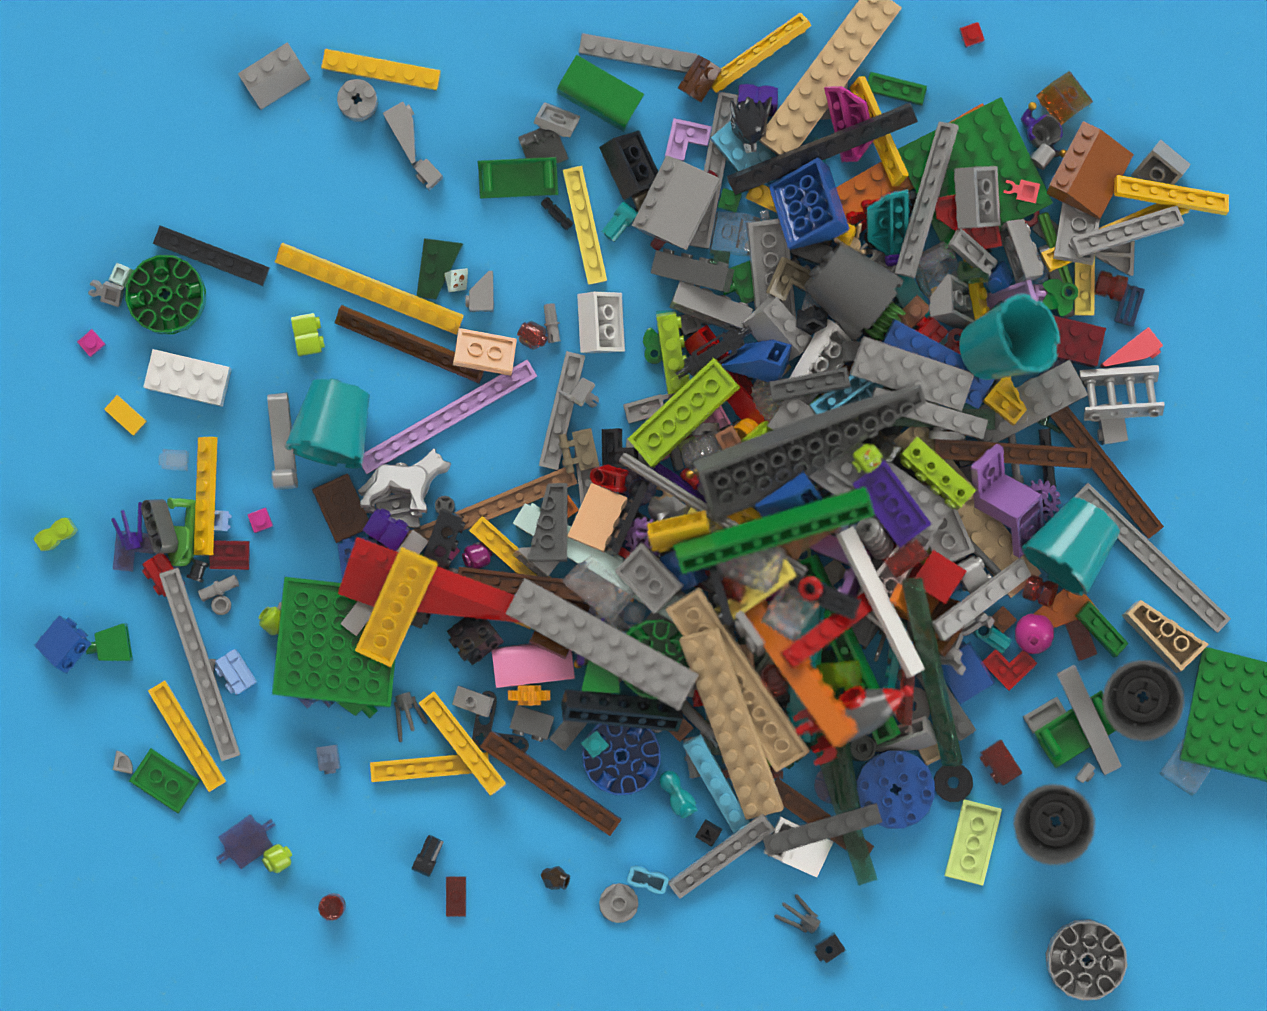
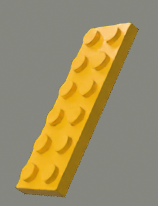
M401 547L355 649L356 652L389 667L392 666L438 565L437 562Z

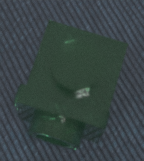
M959 261V267L957 268L959 281L966 284L989 282V274L983 272L981 268H971L969 263Z

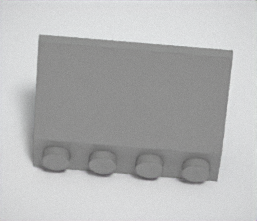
M666 155L632 226L646 235L687 250L721 179Z

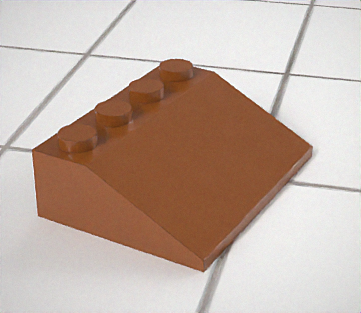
M1083 121L1049 184L1047 194L1100 220L1114 194L1115 177L1117 175H1124L1134 154L1101 129Z

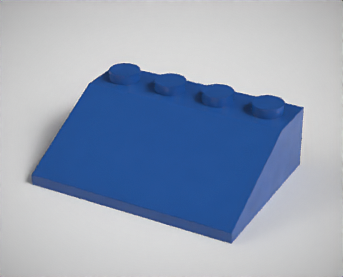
M816 158L769 185L789 250L831 240L850 230L830 167L821 159Z

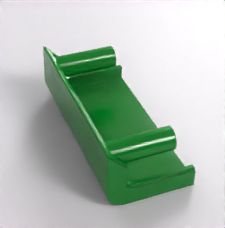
M578 55L573 59L557 87L559 95L623 132L626 130L629 120L644 97L642 92Z
M556 157L477 161L480 199L558 195Z
M1099 691L1090 698L1109 736L1117 730L1113 728L1106 717L1103 707V692ZM1070 709L1034 732L1036 740L1055 769L1090 748L1073 709Z

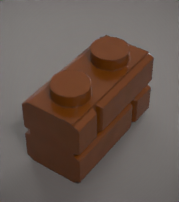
M698 55L678 89L701 103L722 69Z

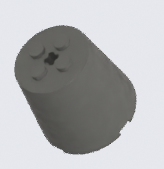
M840 242L831 251L828 250L821 258L822 262L810 271V277L805 283L804 288L847 336L854 341L861 336L862 333L860 331L864 327L868 329L889 305L897 293L894 289L896 286L899 288L902 285L903 279L845 243Z
M1147 660L1133 661L1121 666L1111 675L1103 693L1104 712L1113 728L1130 739L1140 741L1157 739L1171 731L1179 721L1184 706L1182 687L1176 676L1165 666ZM1142 691L1146 692V696H1148V699H1144V702H1141L1140 697L1137 696Z
M1050 784L1034 789L1023 798L1015 813L1014 830L1019 845L1031 858L1044 864L1059 865L1077 859L1087 850L1094 836L1095 819L1089 803L1079 792L1064 785ZM1052 816L1054 818L1055 816H1059V821L1061 822V824H1056V826L1053 825V821L1050 818Z

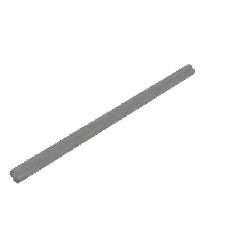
M627 453L621 456L620 463L696 511L705 510L707 518L713 521L706 503ZM728 517L714 521L725 529L739 525ZM771 547L761 550L762 553L778 563L783 559H787L794 572L805 575L807 567L777 548Z

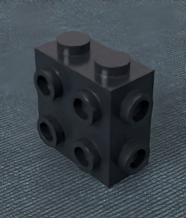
M464 617L447 630L451 637L448 639L455 649L457 647L460 649L457 652L464 662L468 660L472 666L504 642L488 619Z

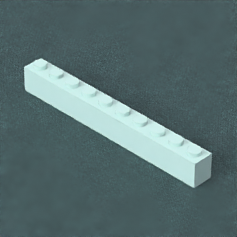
M525 503L513 524L534 536L541 508L533 503L530 506ZM567 524V535H568V533H569V531H570V529H571V526H569L568 524ZM567 536V558L644 604L615 573V570L624 561L623 558L616 554L611 556L606 552L589 547ZM682 594L680 597L674 595L658 614L673 622L666 608L685 596Z

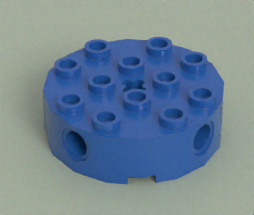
M597 724L588 734L587 738L597 730L609 746L595 758L583 747V766L589 780L600 790L613 795H631L646 788L656 777L661 763L660 745L654 732L645 728ZM624 750L627 759L619 761L616 753H621Z
M903 750L886 751L873 755L861 767L855 780V797L859 807L877 803L882 823L878 825L887 829H904L918 823L929 812L935 796V782L929 768L919 757ZM893 784H895L897 787H900V790L897 791V794H894V792H890V789L893 788Z

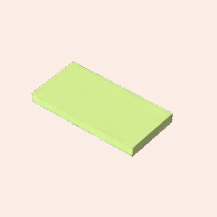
M963 799L944 876L983 886L1002 812L1001 808Z

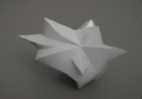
M666 496L659 501L651 497L648 512L651 519L655 522L685 515L687 506L674 496Z

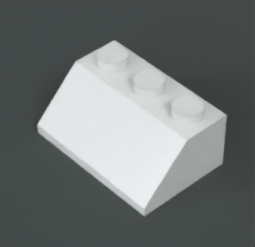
M588 292L577 294L580 352H625L622 293Z

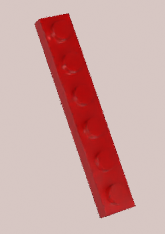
M865 592L856 597L862 601L855 619H850L835 612L780 653L792 670L873 611Z

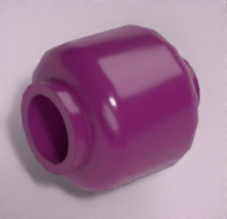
M476 542L465 547L462 559L467 568L481 569L490 564V557L493 554L482 542Z

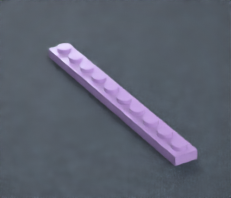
M528 359L513 367L511 376L504 374L497 376L366 451L362 464L366 474L371 473L380 465L392 461L535 379L537 375Z

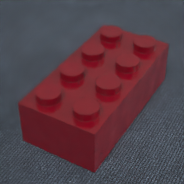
M1053 316L1060 337V343L1057 344L1056 353L1058 355L1056 359L1062 361L1070 360L1071 363L1092 368L1097 367L1106 328Z

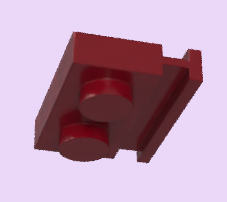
M214 541L213 555H209V569L250 570V541Z

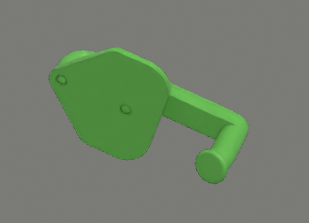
M168 498L167 504L170 509L184 507L186 508L185 526H174L178 540V549L174 553H167L173 566H187L194 557L196 500Z

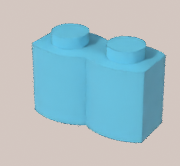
M631 866L627 877V882L640 888L646 887L651 892L657 894L665 893L669 881L666 875L660 872H649L642 866Z

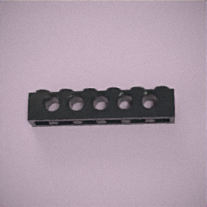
M442 508L423 556L437 562L438 567L448 570L452 561L449 558L451 551L455 552L459 543L456 537L458 532L462 534L466 522H463L464 516ZM443 528H450L453 535L445 537L442 533ZM443 546L446 550L445 555H438L435 552V548ZM416 612L410 625L422 628L423 624H428L431 614Z
M565 689L561 701L563 721L678 732L683 720L682 707L678 710L660 699Z

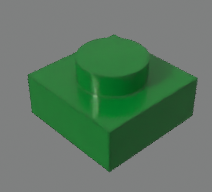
M723 188L717 208L736 213L742 193L735 195L732 190Z

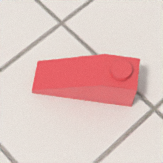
M1148 327L1100 364V366L1105 368L1144 360L1149 356L1153 359L1161 353L1159 349L1163 345Z

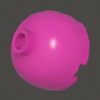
M1028 614L1017 622L1015 640L1024 652L1040 654L1051 646L1054 639V627L1047 617Z

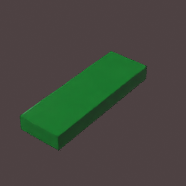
M870 72L868 84L873 94L923 105L927 89L926 85Z
M1090 601L1086 602L1075 614L1076 618L1113 658L1117 657L1129 644Z

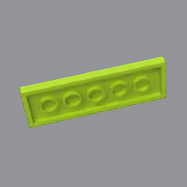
M713 358L642 424L628 440L646 462L654 468L733 395L740 386L721 364Z

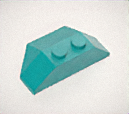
M908 190L888 193L867 207V240L887 256L900 254L909 225Z

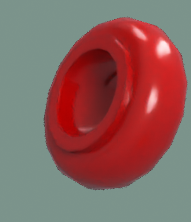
M807 576L800 581L798 591L803 599L814 601L821 596L823 587L817 578ZM807 583L814 585V594H809L806 591Z

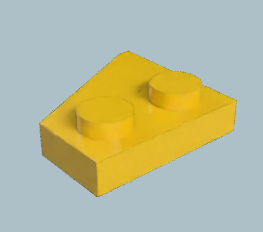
M1011 377L1001 378L983 400L986 405L1012 426L1017 423L1027 410L1019 397L1020 394L1017 388L1013 385Z

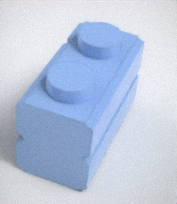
M237 649L230 651L215 661L217 666L214 668L220 677L224 676L227 680L225 685L231 694L234 692L238 695L257 683V680Z

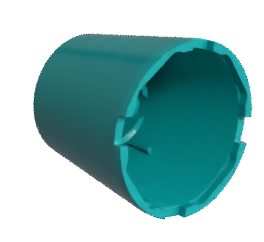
M1018 294L1010 297L965 327L960 337L959 347L962 360L967 369L980 379L992 380L1037 373L1048 369L1057 358L1056 350L1057 344L1060 343V337L1056 321L1045 304L1041 301L1037 302L1031 298V295Z
M336 379L312 380L286 441L285 448L287 450L294 449L293 454L330 466L337 467V463L346 464V468L362 467L370 395L358 386L342 383Z
M1073 497L1024 544L1022 552L1032 565L1037 567L1038 570L1041 568L1049 574L1046 578L1059 587L1078 596L1087 595L1116 542L1120 529L1104 510L1084 499Z

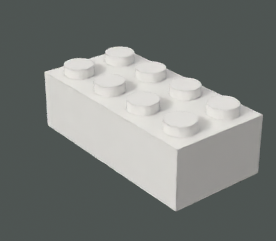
M152 349L144 388L223 407L232 369L227 366Z

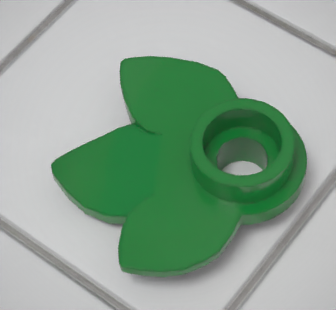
M1059 279L1045 281L1042 285L1048 294H1046L1042 303L1049 310L1058 309L1061 317L1069 314L1073 309V301L1078 296L1076 285L1069 282L1063 283ZM1066 289L1071 290V296L1065 295Z
M650 327L643 336V344L646 347L644 356L649 363L657 364L662 361L659 334ZM653 350L658 352V356L655 358L650 354Z

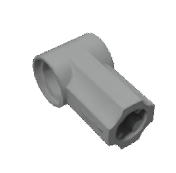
M1042 143L1036 151L1030 154V159H1032L1036 168L1044 170L1054 158L1056 152L1047 144Z

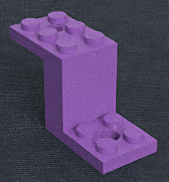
M996 444L987 450L983 457L975 461L971 467L973 488L976 489L973 493L974 506L1011 528L1013 555L1020 558L1024 555L1022 552L1024 544L1044 526L1042 495L1005 474L1003 447Z
M827 531L810 535L808 540L810 545L808 548L850 567V569L845 571L843 576L844 584L838 590L856 597L861 584L838 538L832 536ZM866 550L870 560H872V554Z

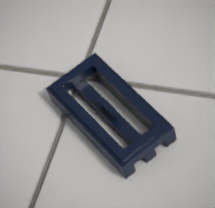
M1125 284L1114 319L1115 322L1130 327L1134 326L1145 289ZM1128 290H1132L1131 295H1130V298H1129V302H1128V305H1127V308H1126V311H1125V314H1124V318H1123V320H1122V319H1120V315H1121V312H1122V309H1123V306H1124V303H1125V299H1126ZM1136 292H1139V295H1138V298H1137V301H1136V304H1135V307H1134V311H1133L1131 320H1130V322H1129V321H1127V319H1128V316H1129V313H1130V310H1131V307H1132V303H1133V300H1134V297H1135Z

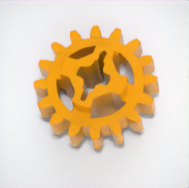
M518 685V690H508V700H516L517 705H541V701L550 700V690H541V685Z

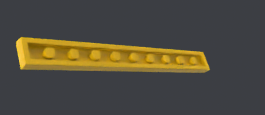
M281 243L275 263L455 335L458 333L464 317L460 313L285 243Z

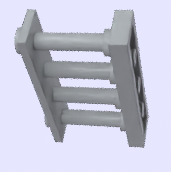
M1159 366L1080 370L1079 378L1083 386L1087 388L1089 407H1085L1084 421L1162 416L1165 404L1164 402H1156L1153 383L1158 382ZM1134 384H1146L1148 403L1137 404ZM1114 385H1126L1129 404L1117 405ZM1095 386L1107 387L1109 406H1097Z

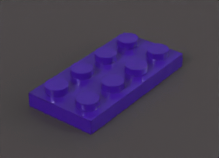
M885 460L872 472L864 474L852 483L855 489L866 487L875 516L899 548L932 524Z

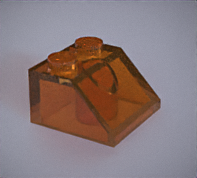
M1070 71L1050 83L1036 95L1041 105L1059 121L1060 125L1069 121L1093 102Z

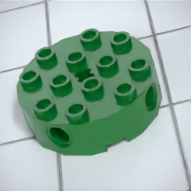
M156 255L143 260L132 272L126 284L125 301L130 314L142 327L157 334L174 335L189 329L200 318L206 305V288L201 275L187 261L174 255ZM166 290L170 293V295L167 297L168 299L162 297V295L165 294Z
M662 619L644 620L627 631L626 634L690 669L680 643V638L684 636L676 624ZM623 679L624 683L636 694L650 699H658Z

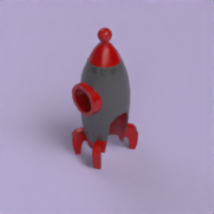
M906 685L901 691L886 688L864 690L861 686H855L841 694L839 701L844 705L847 716L854 719L857 724L856 728L859 731L845 744L859 739L883 725L898 709L903 697L913 695V688ZM807 708L793 717L795 722L804 718L809 719V721L795 729L798 736L809 732L811 735L822 731ZM825 734L817 739V744L811 746L813 753L824 751L821 757L814 760L815 765L832 761L837 755L835 748L837 746H833Z

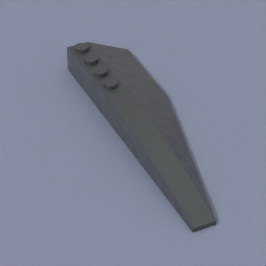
M921 385L843 405L693 461V467L713 521L756 505L803 472L808 477L816 471H822L831 461L839 460L862 445V441L868 437L876 436L877 432L885 426H891L899 417H905L926 403Z

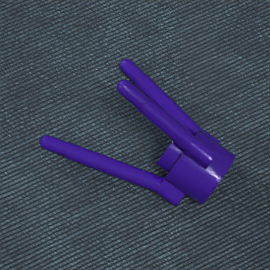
M141 502L138 503L137 536L136 532L130 533L124 510H121L126 531L124 536L115 518L111 519L120 538L121 545L125 547V551L141 547L140 542H143Z

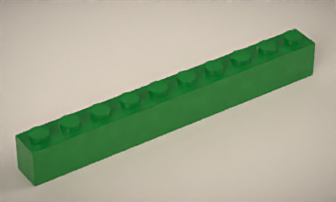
M866 487L673 544L681 572L684 574L874 516V511Z
M818 554L799 562L807 567L805 577L813 576L820 582H824L827 586L833 588ZM825 608L824 620L835 612ZM850 627L830 642L850 687L861 686L864 690L880 689L852 627ZM892 715L883 725L874 730L872 734L877 744H881L898 736L901 732Z

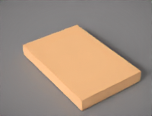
M459 328L453 365L511 376L517 339Z
M591 483L567 535L568 538L604 552L606 549L605 542L612 535L614 522L620 517L622 513L621 507L628 498Z

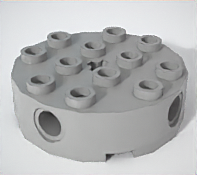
M1090 919L1074 920L1060 927L1050 939L1046 951L1047 971L1053 983L1067 995L1080 1000H1097L1111 993L1122 982L1127 968L1126 949L1119 936L1105 924ZM1087 955L1091 960L1087 961L1085 965L1082 958H1085Z

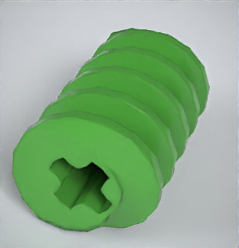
M891 301L875 320L876 322L870 326L871 329L864 328V331L877 341L883 340L885 337L884 333H887L892 321L895 319L900 322L901 318L898 314L905 315L906 313Z

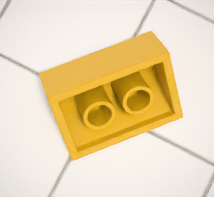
M705 510L647 523L652 549L658 552L669 550V547H674L673 544L711 533Z

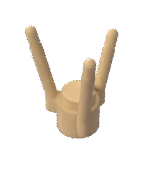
M859 223L850 247L864 254L865 250H861V242L859 240L862 226ZM834 238L837 244L841 242L839 239Z

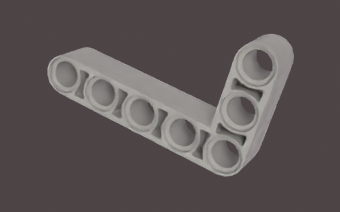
M288 393L267 395L275 465V470L272 471L273 486L277 490L298 488L295 454H293L294 449L287 450L285 448L292 429Z

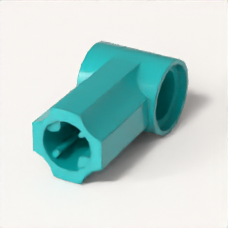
M623 201L601 232L615 242L626 227H629L634 222L638 212Z
M986 626L987 632L983 636L979 634L978 629L973 632L976 638L981 639L1001 654L1007 650L1012 639L993 626L991 628Z

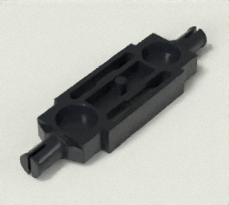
M748 326L740 332L733 328L726 333L723 332L691 352L692 355L684 359L685 367L675 372L676 375H679V379L689 373L695 376L713 358L717 359L731 350L729 355L718 362L721 363L737 353L736 350L744 346L743 338L753 333L750 330L751 328ZM720 337H723V340H721L720 342H718V343H716V344L711 345V346L708 347L704 352H702L701 354L697 355V352H698V351H700V350L703 349L704 347L708 346L709 344H711V343L714 342L715 340L719 339Z

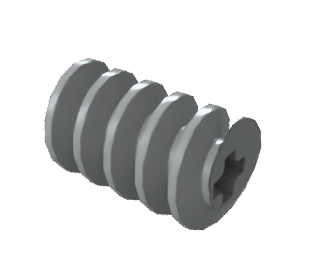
M874 518L861 520L855 530L862 543L876 560L888 557L893 550L894 544L885 530Z

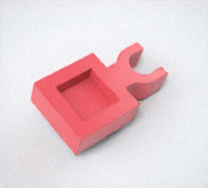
M1006 180V183L1012 184L1013 188L1011 191L1004 190L1003 193H1017L1016 199L1036 203L1040 184L1020 180V185H1016L1013 181Z

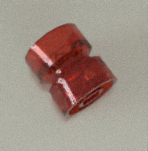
M1101 270L1095 286V295L1101 297L1109 295L1110 299L1121 302L1126 291L1128 277L1121 275L1113 277L1111 272Z
M1031 574L1025 584L1023 598L1033 602L1038 600V604L1050 607L1056 597L1058 583L1050 580L1044 582L1041 577Z
M776 664L768 665L763 669L761 680L764 686L773 696L782 695L788 688V681Z
M337 893L327 894L319 902V913L326 920H336L345 912L346 902Z

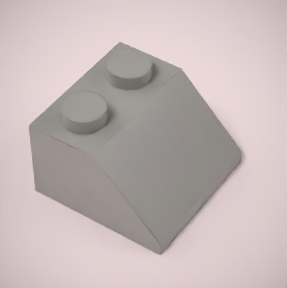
M1160 140L1131 175L1138 179L1175 185L1191 164Z

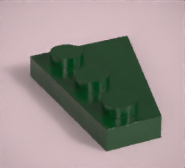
M424 238L417 297L437 299L446 281L445 273L449 272L453 267L463 243Z

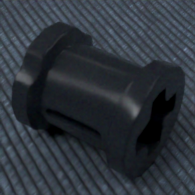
M192 559L193 565L190 574H187L186 577L203 583V575L209 564Z

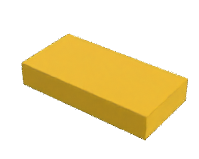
M118 395L104 409L133 436L147 422Z

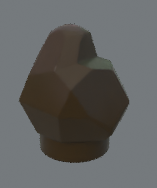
M560 866L546 868L541 873V878L548 889L557 890L561 888L565 890L569 885L570 875L566 874Z

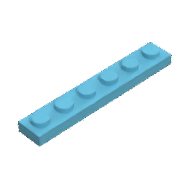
M700 734L683 743V746L735 834L751 821L750 819L746 820L737 796Z

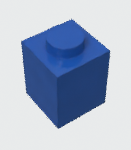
M1001 261L997 263L995 268H992L989 279H982L990 292L994 294L1008 288L1013 275L1006 263Z

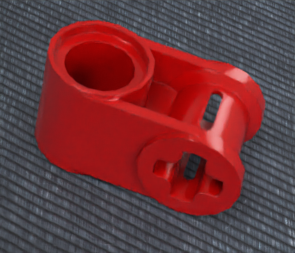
M609 464L591 470L590 479L593 484L614 492L626 491L625 480L626 476H628V470Z

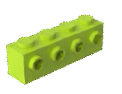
M675 311L656 314L668 394L677 393L690 381L689 374L679 379V375L675 373L685 367L684 359H686V355H682L681 348L685 347L684 338L679 336L678 329L682 328L681 317L676 316Z
M918 436L899 456L901 464L907 469L911 468L916 473L917 479L923 483L926 482L930 486V490L935 495H940L945 500V504L956 511L960 509L976 491Z

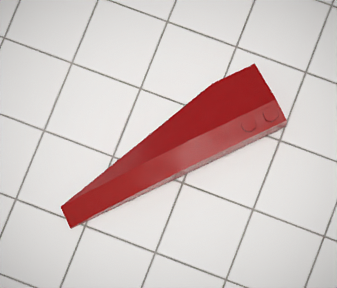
M357 537L338 594L375 607L399 552ZM438 566L416 611L522 623L506 614L515 595Z

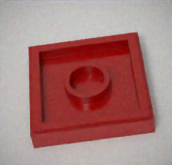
M933 550L913 579L912 584L945 605L967 571Z

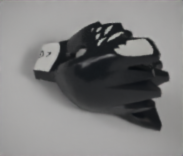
M746 97V100L738 104L737 107L733 100L730 102L732 131L742 141L746 153L757 152V142L766 132L772 97H769L764 102V105L760 100L756 105L750 97Z

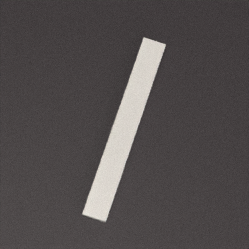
M854 526L836 536L907 678L912 677L925 668L893 604L889 601L890 598Z

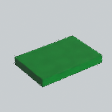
M150 748L129 782L178 814L201 781L152 748Z

